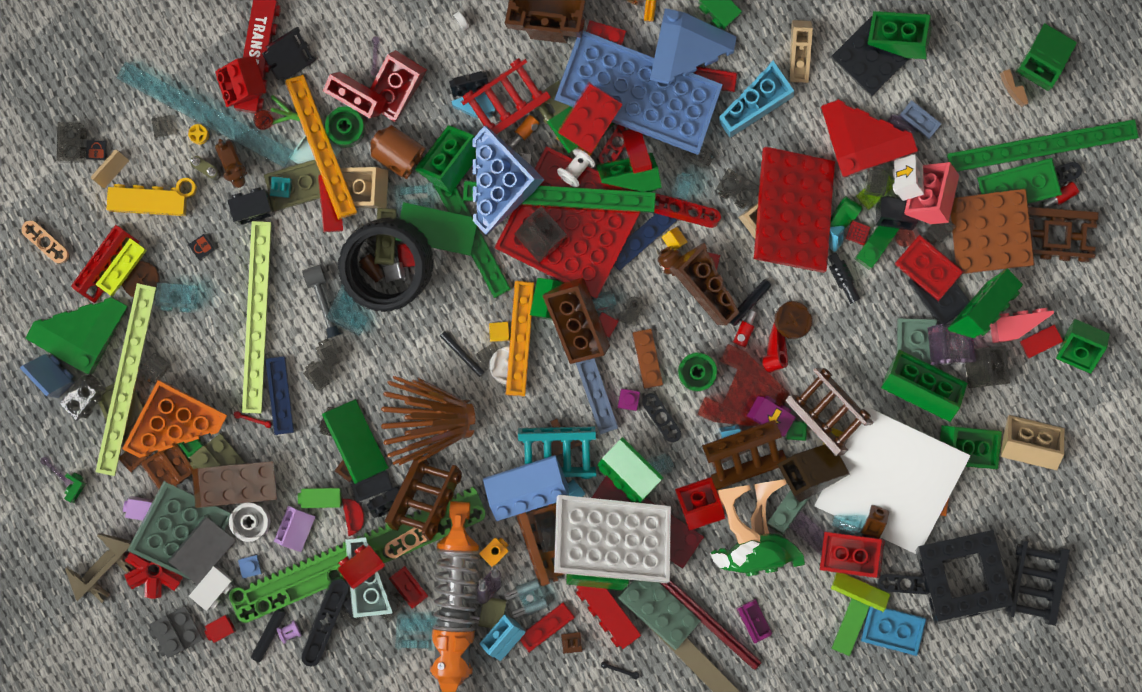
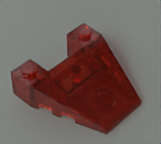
M727 344L719 363L737 371L725 399L720 404L704 397L696 415L713 423L758 426L760 425L759 423L747 417L757 397L765 398L769 396L776 401L775 404L781 407V405L784 406L789 392L746 351Z

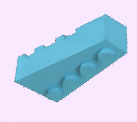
M774 61L759 74L757 79L719 117V123L729 138L794 97L793 88Z

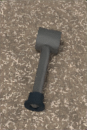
M321 265L302 270L307 288L314 287L327 325V339L340 335L341 332L338 331L337 325H334L321 284L326 283Z

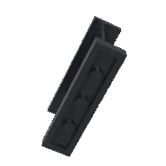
M1021 540V543L1017 544L1016 547L1018 559L1011 591L1013 606L1005 609V612H1008L1007 616L1013 618L1015 612L1043 617L1045 624L1056 626L1070 550L1059 548L1054 553L1028 548V541ZM1029 555L1053 560L1056 563L1055 570L1050 572L1025 567V556ZM1022 574L1050 579L1052 587L1047 591L1020 585ZM1022 593L1046 598L1049 601L1048 608L1043 610L1018 605V594Z

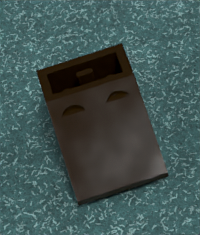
M826 444L794 454L777 464L794 497L799 502L850 475L841 456H836Z

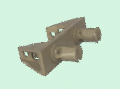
M98 533L97 537L104 542L109 550L88 569L85 575L81 577L68 565L66 566L65 570L77 601L86 592H90L101 603L104 602L101 594L108 597L110 593L97 582L113 564L119 565L126 573L130 571L127 565L132 569L136 568L125 561L126 556L124 552L129 548L130 540Z

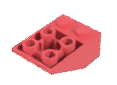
M1041 308L1033 310L1032 314H1029L1028 310L1013 313V316H1010L1009 313L999 314L1001 317L994 324H990L992 342L999 343L1019 339L1054 314V311Z

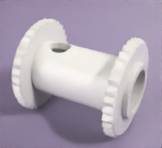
M577 148L573 151L576 157L568 167L557 170L558 175L573 187H579L580 184L577 178L587 166L595 167L594 160L586 152Z

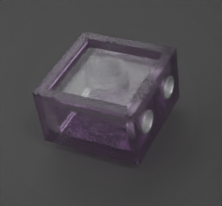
M950 324L927 327L931 365H961L976 362L973 338L949 331L947 328Z

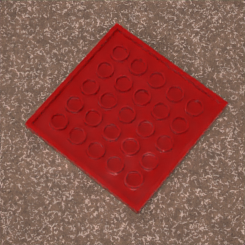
M547 146L535 167V170L544 179L539 186L639 192L602 183L598 171L588 166L577 178L580 184L579 187H573L566 183L557 173L559 168L566 169L573 159ZM519 205L512 212L494 248L563 283L584 278L590 296L598 299L641 212Z

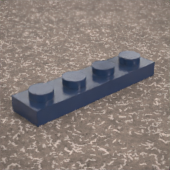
M660 214L652 216L628 237L614 266L619 271L623 269L677 220Z
M285 356L267 358L265 360L274 435L294 433Z

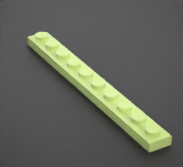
M252 221L242 413L262 414L271 222Z
M138 283L136 286L97 462V473L116 475L156 287Z

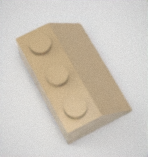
M1008 415L1001 444V457L1058 470L1064 456L1065 428Z

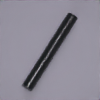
M445 331L440 335L443 341L479 377L485 373Z

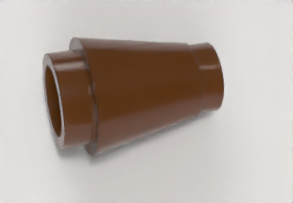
M372 253L359 261L360 268L375 283L385 277L380 265L374 264L375 256Z

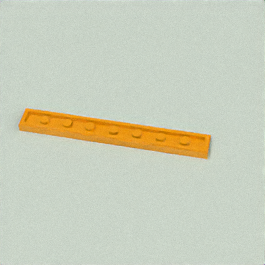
M304 75L287 79L285 81L338 220L357 214Z

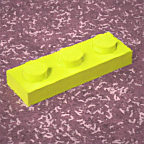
M130 238L96 285L113 297L147 250Z

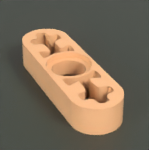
M26 221L22 225L23 235L51 260L59 264L65 263L68 260V250L38 223ZM34 225V230L40 235L36 238L33 233L28 234V226L32 227ZM43 237H48L51 241L50 245L46 248H43L40 244ZM53 247L57 251H64L62 253V255L64 256L62 259H56L57 254L51 250Z
M413 528L388 542L385 546V553L390 558H397L427 541V539L422 535L423 540L420 541L419 535L415 532L417 528ZM408 534H413L416 537L414 545L406 544L405 537ZM401 539L402 544L407 549L403 551L401 547L397 550L398 554H390L388 551L391 549L390 545H399L398 540Z

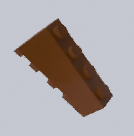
M702 243L684 254L670 270L717 325L726 326L739 311L729 291L726 290L723 279L718 274L714 266L715 263L707 252L705 243Z

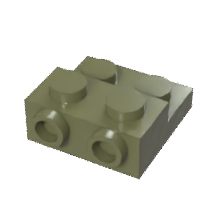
M221 433L189 457L191 459L189 464L193 469L245 463Z

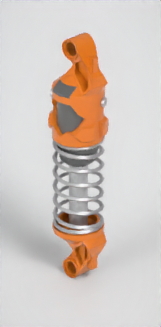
M450 501L449 518L452 520L453 526L449 534L441 539L436 547L439 554L450 556V558L440 559L436 562L439 567L449 569V571L439 572L435 575L437 579L448 582V584H441L434 588L437 592L448 595L434 600V603L442 608L433 613L438 619L436 624L432 626L435 658L434 664L430 665V674L439 682L442 692H456L458 686L469 679L473 673L469 657L470 644L473 643L475 636L474 627L471 624L475 622L470 620V612H474L476 609L463 607V599L476 598L475 595L463 594V587L477 585L476 582L464 581V574L478 572L476 569L465 568V561L478 560V557L469 555L479 553V545L467 534L464 527L466 519L469 520L470 502ZM442 575H449L448 578L441 577V576H442ZM448 587V591L440 589ZM447 600V604L439 601Z

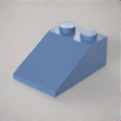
M44 354L20 367L47 397L59 398L75 383L72 379L74 377L68 369L63 370L59 366L61 362L54 355Z

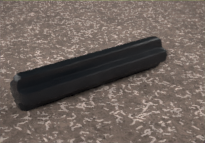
M764 279L737 308L739 313L729 323L736 326L768 291L771 283Z
M281 609L274 611L251 655L252 660L256 662L262 661L277 632V628L286 615L285 611Z

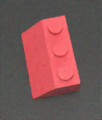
M951 162L923 165L924 195L908 199L904 213L907 216L929 224L949 223L959 174Z

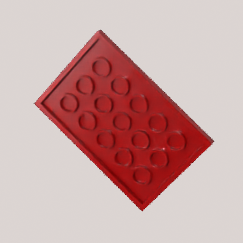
M764 147L762 149L754 247L755 260L821 273L827 271L835 161L771 147Z

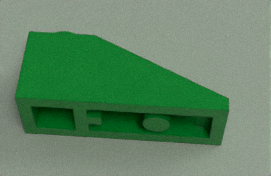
M877 226L854 260L868 270L872 269L899 229Z

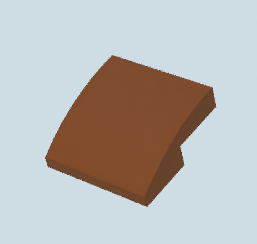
M174 444L172 448L160 452L157 451V453L141 463V466L158 490L164 481L177 486L192 475L193 468L177 444Z

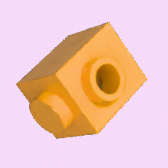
M495 537L479 555L493 567L509 552L507 549L509 545L503 538L498 540ZM494 547L499 549L498 554H493L492 549Z

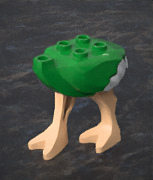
M785 479L754 484L757 503L750 518L751 529L740 521L734 507L735 501L742 494L751 490L750 485L718 490L720 500L728 516L730 530L735 534L738 542L730 550L720 548L718 551L713 550L710 553L713 561L720 569L746 573V576L759 575L761 570H765V573L777 572L778 567H783L789 562H792L793 567L805 565V558L800 549L780 534L769 533L767 526V498L777 489L787 484Z

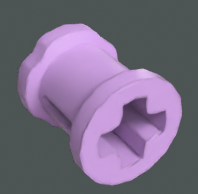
M295 620L292 621V624L283 628H277L278 635L283 644L287 643V640L302 636Z

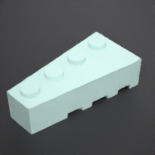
M366 537L345 539L346 553L349 559L356 554L354 550L363 544L365 547L368 545ZM378 572L355 589L350 587L354 618L393 613Z

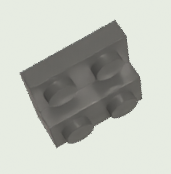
M183 606L149 624L151 627L149 629L151 637L153 639L157 638L160 644L157 646L161 656L166 655L167 659L204 640L187 606Z

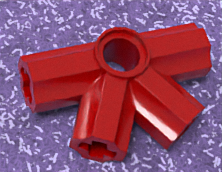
M129 552L125 559L127 563L136 567L124 574L127 584L131 589H134L145 583L144 597L149 599L162 597V584L175 591L183 576L157 565L159 571L152 572L149 566L155 563Z

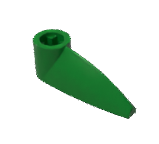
M845 196L831 215L830 227L844 226L846 228L857 218L862 206Z

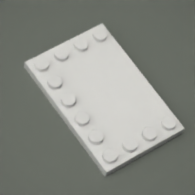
M558 495L556 501L554 573L668 583L670 581L671 506Z

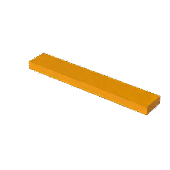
M515 281L505 395L525 397L532 319L530 311L533 302L534 282Z

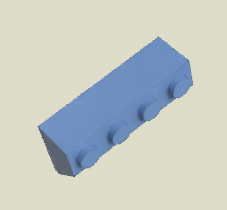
M556 455L483 478L489 506L496 521L556 503L558 495L569 496V486Z

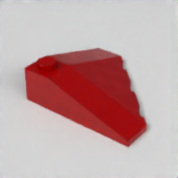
M839 99L821 106L842 176L845 178L918 152L911 132L906 130L903 132L885 120H877L861 109H853L845 105V102Z

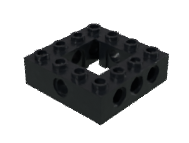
M994 530L918 546L915 550L935 625L1005 610L1013 606ZM977 554L979 558L978 566L979 568L981 567L984 577L983 585L986 586L987 591L952 598L943 563H949L954 559L963 557L967 559Z

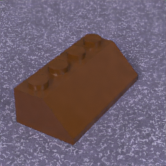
M584 278L565 282L543 294L544 301L570 364L606 354L610 344Z

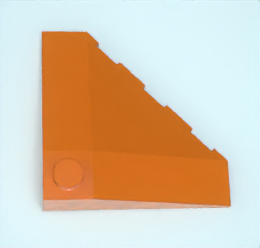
M157 380L122 449L141 458L147 456V453L158 450L160 452L172 448L177 443H188L200 439L199 436L209 433L213 435L219 433L227 415L162 380Z

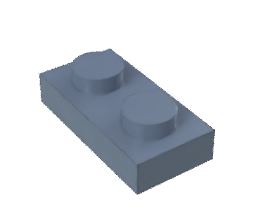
M912 100L899 115L900 118L927 139H930L941 125L938 120Z

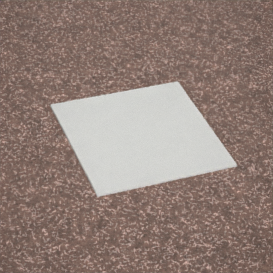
M864 406L863 409L871 415L870 419L874 423L866 426L861 424L845 444L848 451L844 455H840L850 475L823 489L815 503V507L860 528L863 527L869 515L871 505L888 510V521L881 538L916 554L915 550L917 547L924 545L971 455Z

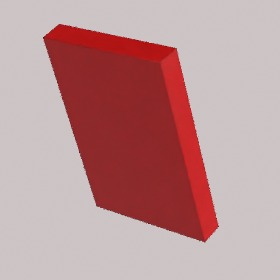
M921 235L913 241L894 264L937 301L942 298L964 272Z

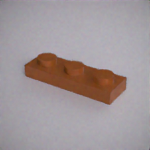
M652 330L632 332L644 389L663 385Z

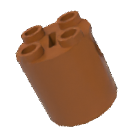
M393 125L378 130L370 142L371 157L405 179H408L411 175L414 165H418L426 150L422 144Z

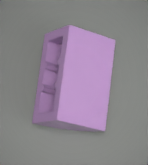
M288 506L274 542L302 552L315 516Z

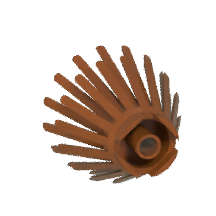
M393 376L395 380L405 384L401 385L392 381L387 382L390 386L439 401L435 402L391 392L383 393L385 397L404 400L407 405L433 409L385 406L381 408L383 412L410 414L404 416L406 420H423L383 423L381 425L382 429L429 426L407 430L404 433L405 436L384 440V445L435 435L412 443L408 447L388 453L387 457H393L434 443L395 460L393 465L399 463L398 466L428 453L420 458L417 463L425 461L462 438L472 437L474 430H469L471 424H475V411L472 403L467 404L470 400H461L418 378L419 381L412 380L411 382L401 377Z

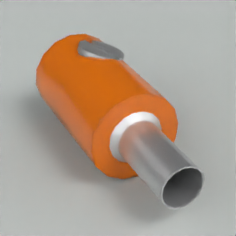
M529 114L514 131L516 136L509 145L514 148L521 139L525 141L537 129L540 123Z

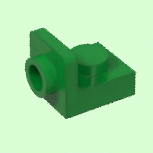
M73 472V474L67 473L65 475L66 478L74 482L73 485L70 484L65 490L66 496L64 499L70 503H75L87 484L82 481L84 477Z

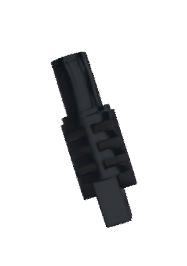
M836 252L829 255L828 259L831 263L829 269L838 287L844 290L850 304L860 300L861 298L853 285L855 280L844 259L840 260Z

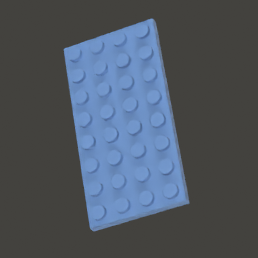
M583 31L582 38H576L554 100L573 107L588 82H591L622 102L623 105L612 120L613 123L698 155L723 84L694 73L685 77L682 73L674 77L675 81L670 84L652 81L650 76L654 62L653 57Z

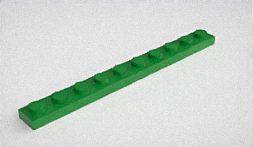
M1134 119L947 154V160L951 162L957 172L1129 141L1139 137Z
M464 181L463 201L473 202V187H477V182ZM538 186L520 205L655 213L656 193Z

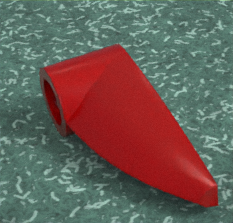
M775 323L769 336L767 356L763 357L762 361L763 367L768 373L788 366L786 339L777 330Z

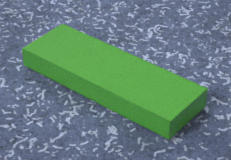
M851 598L831 649L850 656L870 606Z

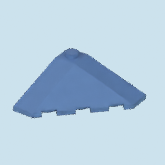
M665 8L650 80L670 84L675 81L674 77L682 73L685 77L697 70L696 67L703 63L705 66H708L718 61V56L724 53L729 56L734 53L737 37L687 13Z
M484 126L473 138V147H476V159H473V174H476L477 187H473V202H477V214H473V222L485 235H488L524 202L544 179L491 129Z

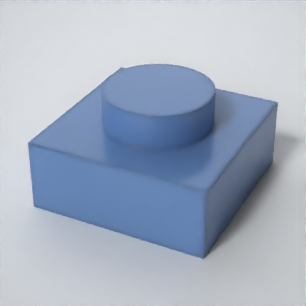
M257 555L238 560L242 579L262 574Z

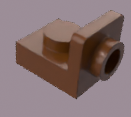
M871 505L861 533L880 539L887 525L889 511Z

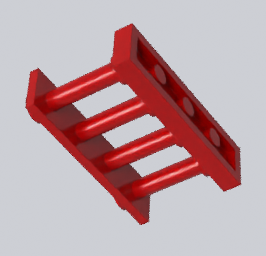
M518 58L510 63L511 67L474 93L470 90L462 96L463 100L460 101L462 105L469 103L483 125L491 129L496 135L551 98L547 91L542 92L538 90L524 69L523 65L527 63L526 59L521 60ZM515 70L532 93L531 97L533 99L527 103L521 99L507 78ZM499 81H501L517 105V110L511 114L505 110L491 89ZM483 92L486 93L501 116L499 117L501 121L496 124L490 122L475 97Z

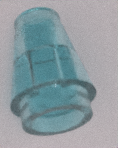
M835 515L832 526L852 535L854 533L859 534L862 519H859L858 516Z

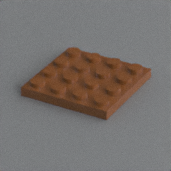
M1026 189L954 198L950 215L956 266L964 271L962 274L1035 266Z

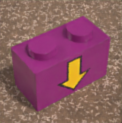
M758 396L747 417L760 425L775 420L781 436L785 437L795 416L790 414L791 410L783 405L781 407L775 404L776 401L771 397L766 396L763 398Z

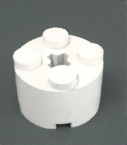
M256 502L243 503L237 506L229 518L231 532L237 538L246 542L255 541L263 537L268 532L271 523L267 509ZM249 516L251 517V520H254V523L251 524V527L248 523H246V520L249 519Z

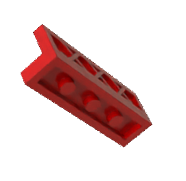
M115 224L71 287L93 303H96L104 290L96 285L100 279L99 274L101 271L107 270L111 264L110 259L112 256L119 254L122 250V243L126 237L131 238L138 244L140 241ZM96 285L97 291L93 296L86 293L90 286Z

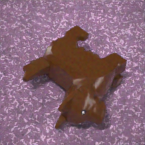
M219 139L215 149L225 170L224 178L231 182L234 187L241 188L245 184L244 176L248 173L236 151L235 143L230 139L225 141Z

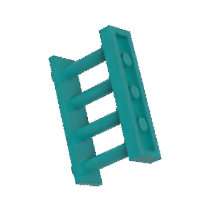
M595 426L518 428V441L524 443L525 465L532 463V443L534 441H542L544 443L545 459L552 456L551 443L561 440L563 442V467L561 469L564 476L581 477L582 479H590L596 476V467H590V442L596 440ZM572 440H580L582 442L583 467H571Z

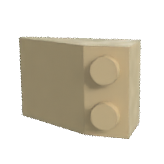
M378 167L340 168L355 208H387L389 170Z

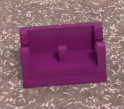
M756 599L736 608L754 644L771 636L772 632Z

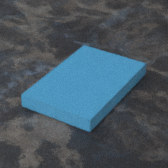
M870 606L861 642L917 656L926 618L888 608L882 612Z

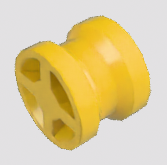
M195 124L190 127L188 136L193 143L202 145L208 141L209 132L203 125Z

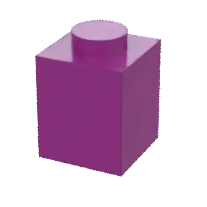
M621 389L617 408L637 411L640 392Z

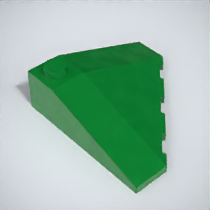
M110 297L104 299V302L78 307V310L69 313L67 311L62 312L44 321L40 319L33 322L25 339L86 374H93L128 306Z

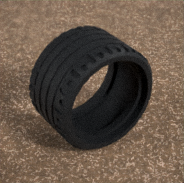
M391 217L373 220L352 233L346 240V243L343 244L340 257L338 258L340 282L344 285V290L348 293L349 297H352L353 301L360 304V306L367 307L366 309L377 312L379 310L381 312L398 310L412 302L430 282L431 272L434 268L433 252L431 245L428 244V239L410 222L406 223L403 219H391ZM378 234L390 235L403 241L410 249L415 261V275L408 289L400 293L385 294L371 288L364 281L358 267V254L362 244L368 237Z

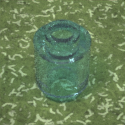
M610 291L600 293L597 299L591 297L597 313L614 310L613 306L616 305V299L614 294H610Z

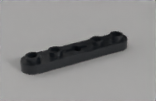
M335 577L329 582L301 653L302 662L306 666H315L321 660L348 592V583L342 577ZM326 613H328L329 624L326 623L321 630L322 622L320 620H324Z

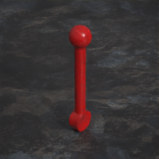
M239 411L234 412L236 419L243 418L265 425L266 428L272 427L271 421L265 422L243 415Z

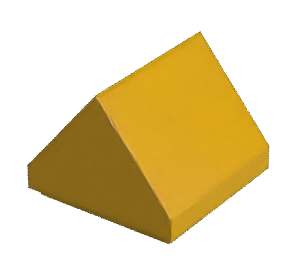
M675 227L661 237L668 247L673 246V248L679 249L688 243L678 227Z

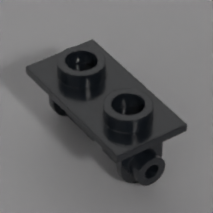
M480 71L469 74V81H466L465 75L452 78L449 84L453 97H461L470 90L475 92L487 84L486 72Z
M396 486L385 492L386 500L383 499L382 495L369 500L367 506L374 518L387 514L401 486L399 488Z

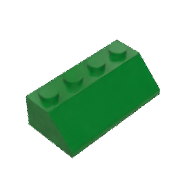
M1008 268L982 286L947 329L971 338H975L980 334L984 336L991 329L990 324H994L1001 317L999 315L1000 312H1004L1011 305L1009 301L1014 300L1020 294L1018 290L1023 284Z
M898 350L885 375L881 388L951 422L961 407L968 383L904 351Z

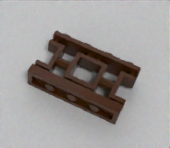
M1028 207L1029 217L1051 218V221H1043V230H1034V219H1030L1032 242L1033 237L1042 238L1041 248H1049V251L1033 249L1034 255L1040 256V259L1044 260L1059 257L1060 261H1071V258H1078V262L1085 263L1095 258L1096 254H1094L1096 247L1086 246L1087 228H1097L1096 221L1098 220L1099 212ZM1064 219L1089 221V223L1081 224V233L1072 232V222H1064ZM1049 226L1066 227L1065 245L1048 243ZM1071 240L1080 241V251H1087V253L1062 252V249H1071Z

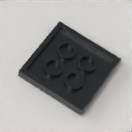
M871 16L831 58L872 97L910 58L868 45L872 22Z

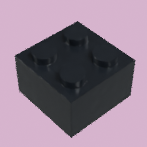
M261 187L250 190V193L246 195L242 193L234 194L231 196L232 199L227 200L233 222L238 226L275 215L269 193L265 189L261 190Z

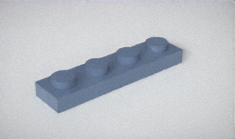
M595 359L577 362L576 366L600 435L618 429Z

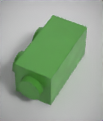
M342 488L301 489V493H298V504H301V508L342 507Z

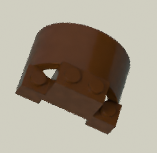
M509 0L504 24L507 29L526 31L530 39L567 43L569 36L582 38L586 0Z

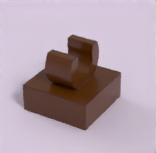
M580 632L561 634L563 654L582 652Z

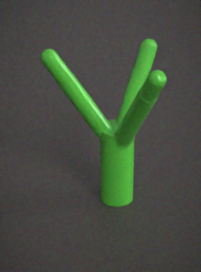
M274 95L271 96V99L283 109L271 108V111L286 116L271 121V125L290 119L300 122L297 113L289 110Z

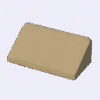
M114 150L91 176V179L105 189L129 160L118 150Z

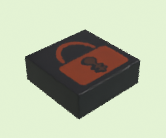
M87 140L86 160L105 161L107 141Z
M205 234L188 244L199 261L215 251Z

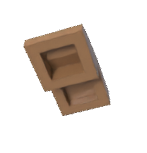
M1010 69L1002 71L1000 76L1010 96L1021 107L1026 106L1028 100L1024 86H1015Z

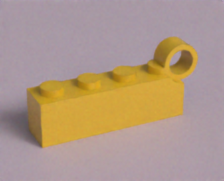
M190 178L180 179L176 184V188H171V191L163 190V187L152 186L151 190L144 189V186L133 185V188H125V185L114 184V187H108L106 210L120 213L186 216L187 198L195 195L197 186ZM185 182L192 184V190L188 194L181 192V185Z

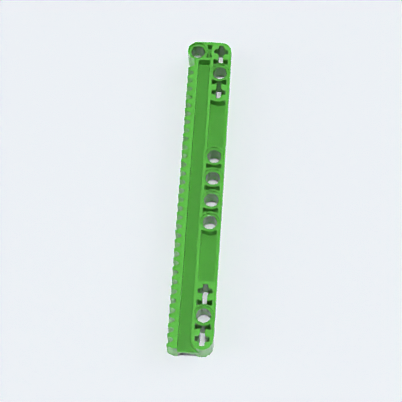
M471 487V493L464 490V496L457 493V499L453 497L451 501L470 502V514L474 513L475 508L482 511L480 519L473 517L470 519L472 521L470 524L466 519L465 528L484 520L486 511L474 487ZM450 502L446 508L445 516L441 518L440 523L442 526L449 524L447 520L450 519ZM421 510V514L415 511L414 517L410 514L407 517L426 522L430 513ZM385 524L386 530L381 526L378 527V532L375 529L371 530V536L368 533H364V537H366L368 545L371 546L383 563L395 559L384 555L383 551L386 544L414 527L402 524L399 530L396 531ZM451 527L444 530L445 534L437 532L431 541L427 540L403 555L444 538L449 534ZM416 529L415 532L419 535L420 541H422L423 538L421 536L423 534ZM408 534L405 537L406 544L414 545L416 537L413 534ZM401 539L398 540L399 545H390L395 555L398 554L397 550L402 547L403 551L407 549L402 544ZM343 542V548L337 545L336 551L333 548L328 549L329 554L323 551L321 556L319 554L314 555V560L311 557L307 558V563L302 560L300 561V566L295 563L293 564V569L288 566L286 567V572L281 569L279 570V575L276 572L272 573V578L268 575L264 577V581L258 579L257 584L251 582L249 589L244 587L232 589L229 599L239 621L244 623L250 622L326 589L332 580L330 576L331 571L338 570L337 568L340 566L338 562L347 556L346 543ZM237 590L244 594L242 601L235 599L234 594ZM279 593H281V595H286L287 598L284 600L285 603L279 601L275 603L276 608H274V603L272 600L279 598ZM263 600L269 604L267 611H263L260 608V602ZM255 607L256 612L249 614V619L247 616H242V613L245 612L244 608L246 611H249Z

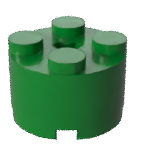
M338 107L326 118L325 130L335 145L350 148L359 144L363 139L365 123L360 114L353 108ZM345 123H347L350 128L343 131L341 127H344Z
M689 354L678 366V379L681 385L689 391H704L716 379V364L706 354ZM695 367L698 370H702L699 378L697 375L693 376L692 374Z

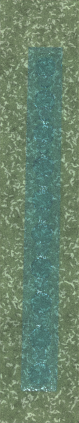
M127 62L124 63L116 77L123 83L284 168L294 153L292 149Z

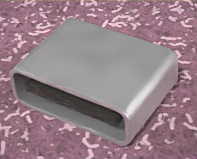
M402 262L383 267L386 282L405 277Z

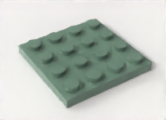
M164 481L135 534L128 551L189 579L168 562L169 558L205 516L222 530H225L229 523L231 512L218 506L196 508L195 496Z

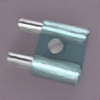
M538 579L516 587V590L505 594L506 600L519 596L523 608L512 612L513 618L523 614L528 616L548 608Z

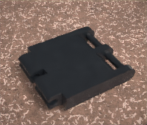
M299 27L292 29L265 46L267 50L262 53L267 64L271 66L270 69L277 80L281 78L286 80L316 61L315 56L311 55L307 47L308 43L304 42L301 37ZM294 35H297L301 44L298 43ZM303 49H304L305 52L307 53V55H308V57H309L308 59H307L306 55L304 54Z

